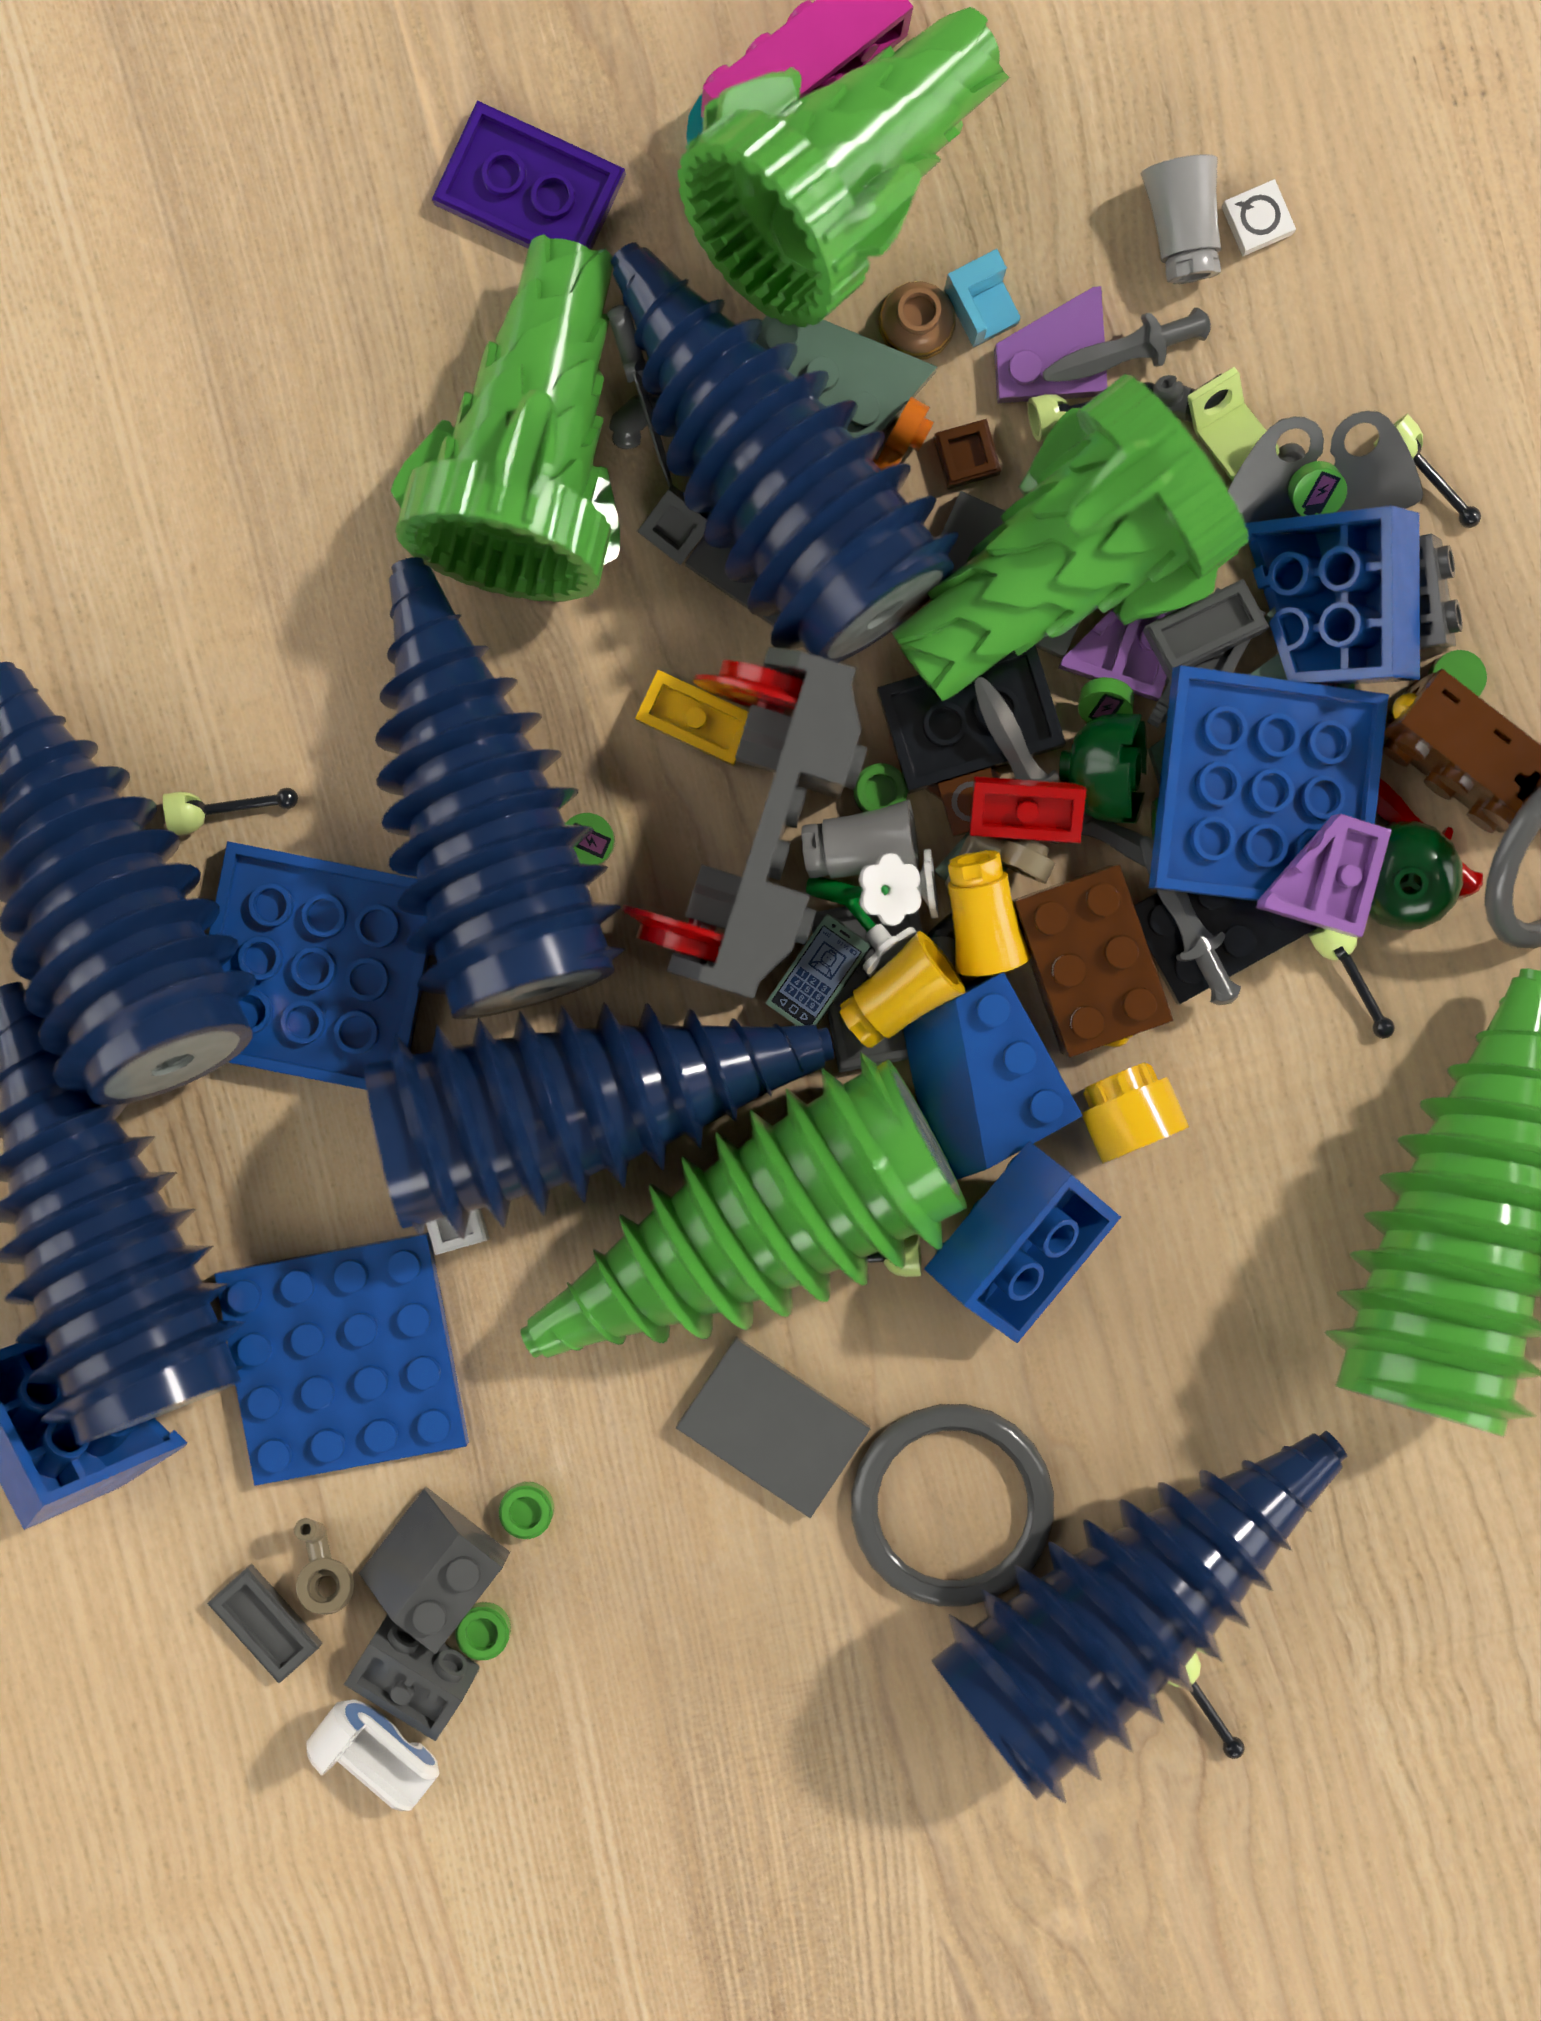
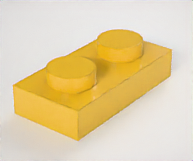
M657 670L635 720L734 767L736 753L749 712L663 671Z

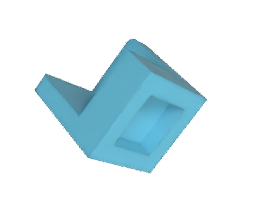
M997 249L948 273L944 291L948 295L973 348L1017 326L1020 321V315L1003 283L1007 267Z

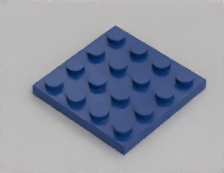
M1182 665L1174 667L1172 669L1149 888L1258 901L1332 815L1343 814L1375 824L1389 694Z
M227 841L215 901L220 906V913L216 921L210 926L209 935H229L238 941L236 953L222 966L224 972L247 971L254 974L256 978L252 990L239 1001L253 1031V1037L245 1049L228 1063L367 1090L365 1065L390 1060L395 1033L411 1051L422 990L418 988L417 983L426 973L429 955L409 950L407 942L415 931L427 923L426 916L402 912L397 906V901L418 879Z
M429 1232L229 1269L214 1274L216 1283L230 1284L218 1295L223 1321H246L227 1340L235 1365L244 1366L238 1371L241 1382L236 1384V1391L254 1486L461 1448L468 1445V1432Z

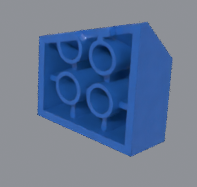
M1385 506L1245 523L1249 535L1247 537L1249 547L1256 568L1252 569L1258 589L1264 590L1270 611L1274 607L1276 609V614L1269 624L1287 680L1312 684H1370L1420 680V549L1418 512L1395 506Z
M1004 972L976 978L964 985V994L934 1008L903 1028L917 1104L932 1129L956 1180L993 1167L1021 1151L1029 1141L1034 1144L1083 1116Z
M16 1343L0 1349V1485L24 1530L121 1488L187 1445V1442L175 1430L170 1433L155 1418L105 1437L77 1445L71 1424L44 1423L41 1421L62 1400L58 1384L28 1382V1379L49 1360L46 1346Z

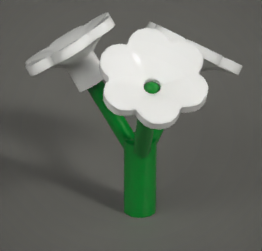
M931 849L924 850V863L920 873L915 866L903 864L899 856L889 853L881 855L875 865H869L862 869L859 876L861 886L856 887L824 877L809 878L806 883L807 895L846 906L866 930L865 938L875 949V953L863 965V969L870 978L897 955L917 932L913 927H909L898 935L891 936L882 924L876 925L867 914L877 915L885 925H897L903 920L905 914H911L918 910L922 897L929 907L931 918H939L935 868Z

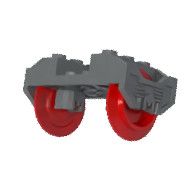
M769 647L763 667L740 661L723 660L718 675L696 674L694 676L693 682L700 688L750 708L736 753V761L773 772L775 775L743 877L701 865L685 917L689 918L688 924L623 904L621 910L640 922L636 938L681 952V954L673 952L667 969L668 972L743 996L755 998L760 981L791 954L794 943L806 944L816 914L815 910L806 908L809 895L768 882L770 878L781 879L790 850V843L783 841L782 838L786 826L797 828L806 800L807 789L840 799L843 787L852 790L855 788L867 752V747L857 744L861 727L851 686L856 668L803 651ZM717 927L726 930L725 934L716 933Z

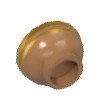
M925 281L907 282L895 288L884 300L878 316L879 332L886 346L920 360L929 359L941 353L951 342L956 327L955 310L948 295L937 285Z

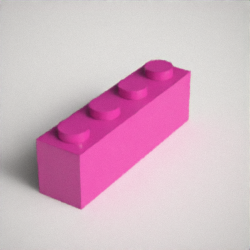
M810 0L804 1L794 9L787 23L772 35L768 32L761 34L750 44L745 55L730 67L722 65L709 75L703 85L701 117L703 118L705 105L714 98L719 97V94L728 87L771 72H784L790 67L799 71L802 78L799 99L832 84L848 72L864 66L889 46L893 48L906 38L914 6L909 0H816L813 3Z

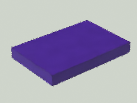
M477 100L433 195L432 201L435 206L525 248H529L533 238L546 235L550 239L571 240L592 250L626 177L625 168Z

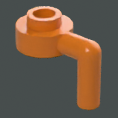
M910 397L877 460L875 458L873 460L881 470L900 464L909 447L919 452L934 424L933 421L925 417L930 409L929 406Z

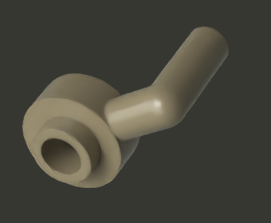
M969 833L959 855L984 850L997 851L1000 854L1003 866L1046 884L1055 866V862L1047 858L1050 848L1036 840L1018 839L1017 843L1008 840L1004 841L997 837L970 836ZM949 876L944 884L946 887H948L947 884L951 881Z
M303 1518L296 1523L294 1531L297 1538L306 1541L310 1563L302 1569L296 1583L297 1596L307 1610L317 1614H333L342 1610L349 1603L354 1591L353 1576L343 1563L331 1559L325 1526L315 1520ZM331 1576L336 1581V1591L332 1596L325 1598L319 1593V1583L323 1578Z

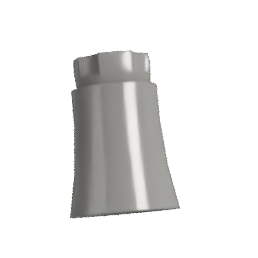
M1191 155L1157 163L1141 172L1152 208L1161 262L1165 263L1167 282L1185 284L1212 278L1221 273L1218 252L1221 251L1216 193L1217 156Z
M909 799L881 809L850 816L823 819L821 824L802 826L803 856L806 871L810 878L830 875V878L833 879L860 875L864 867L875 865L881 855L889 853L899 856L903 864L915 866L920 873L916 826Z

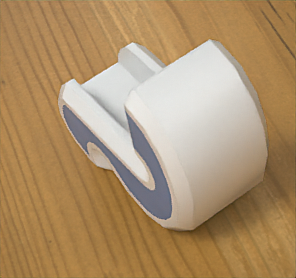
M355 1699L337 1702L307 1740V1756L312 1766L321 1775H324L336 1762H339L387 1805L398 1811L412 1810L439 1775L437 1760L421 1743H409L406 1741L396 1726L384 1714L371 1705Z

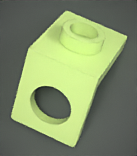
M1235 367L1187 397L1195 434L1232 481L1255 444L1266 432V429L1244 403L1240 373ZM1228 389L1225 398L1218 405L1210 409H1204L1205 404L1214 394ZM1276 444V453L1278 455L1279 446Z

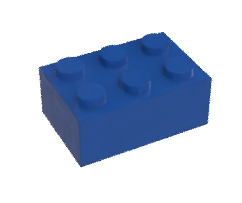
M1029 1141L1020 1153L1010 1160L1006 1170L987 1193L974 1204L969 1215L950 1238L942 1243L943 1247L941 1250H937L936 1255L924 1270L965 1307L1018 1343L1120 1220L1121 1216L1072 1174Z

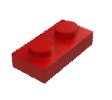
M974 776L969 823L970 836L1080 843L1086 787L1076 783Z

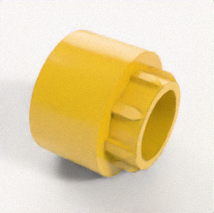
M1148 1063L1138 1064L1085 1087L1083 1096L1089 1110L1082 1112V1118L1102 1164L1189 1128V1124L1168 1077L1158 1080L1152 1065Z

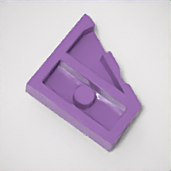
M1101 286L1090 288L996 343L994 357L997 403L1028 402L1029 398L1044 394H1056L1063 399L1096 397L1108 387L1107 370L1071 381L1049 382L1045 381L1042 377L1044 370L1062 357L1081 348L1105 342Z
M1113 608L1060 662L1059 669L1091 680L1102 677L1115 678L1130 686L1134 694L1158 701L1162 695L1167 676L1147 641L1143 630L1146 625L1179 609L1155 617L1138 619L1123 625L1113 612Z
M1343 814L1332 815L1259 898L1256 908L1347 936L1363 937L1391 829Z

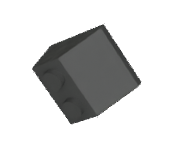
M425 1487L359 1574L391 1620L436 1654L501 1571L510 1551L433 1491Z

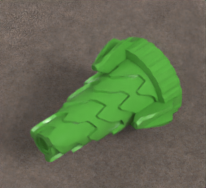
M972 7L951 13L936 21L895 52L889 46L864 66L848 72L832 84L800 99L802 78L799 71L790 67L784 72H771L728 87L719 94V97L714 98L705 105L703 110V132L685 146L686 152L680 160L681 168L678 169L680 199L684 204V212L694 230V235L700 246L706 251L709 260L723 274L724 279L731 287L763 314L770 318H776L781 323L789 326L795 324L797 327H807L809 324L812 326L818 324L864 283L866 279L865 274L869 271L870 265L868 257L881 256L889 249L901 230L922 177L941 161L936 153L961 133L963 127L962 119L1010 78L999 64V47L994 35L986 26L988 19L982 13Z
M540 235L531 240L516 297L511 302L495 343L489 341L485 347L473 394L464 393L455 428H453L450 421L441 420L404 462L393 481L391 493L401 508L395 530L396 538L413 557L423 558L424 564L433 568L434 571L466 585L475 586L481 590L503 594L508 597L525 598L533 601L564 602L588 597L593 594L594 590H597L603 566L618 558L620 550V525L609 472L605 467L592 465L604 418L597 416L596 411L604 381V376L599 369V362L610 322L607 314H603L613 270L611 264L612 256L606 249L590 250L580 243L566 239H550L546 235Z
M1124 374L1083 407L1071 408L1059 419L1048 433L1025 477L1018 486L1024 496L1001 515L1003 523L973 548L967 562L927 593L932 601L894 629L891 634L921 678L944 701L960 692L1011 652L1015 651L1020 656L1047 635L1055 638L1064 634L1097 608L1105 613L1114 607L1113 612L1123 625H1127L1135 620L1155 617L1206 598L1214 592L1218 568L1235 556L1238 550L1248 543V531L1243 517L1239 513L1238 507L1222 479L1179 420L1141 381H1137L1131 375Z

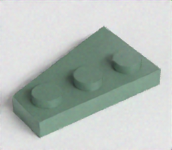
M766 316L762 320L763 327L756 341L766 350L779 344L795 343L798 346V352L788 371L797 378L813 371H826L829 375V380L819 401L826 407L841 401H856L858 405L857 412L846 429L854 438L874 431L884 433L902 413L910 397L914 398L937 371V366L826 320H822L814 326L809 324L807 327H797L795 324L789 326L781 323L776 318Z

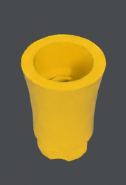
M984 850L965 853L950 859L948 872L951 881L947 886L955 933L956 972L966 976H986L1006 972L1028 962L1031 954L1020 929L1011 896L1008 875L1003 871L999 852Z
M918 931L897 955L853 991L854 995L840 1005L841 1011L839 1012L849 1030L855 1034L864 1046L872 1048L885 1037H893L907 1025L934 1008L964 994L965 987L959 974L943 951L930 937Z

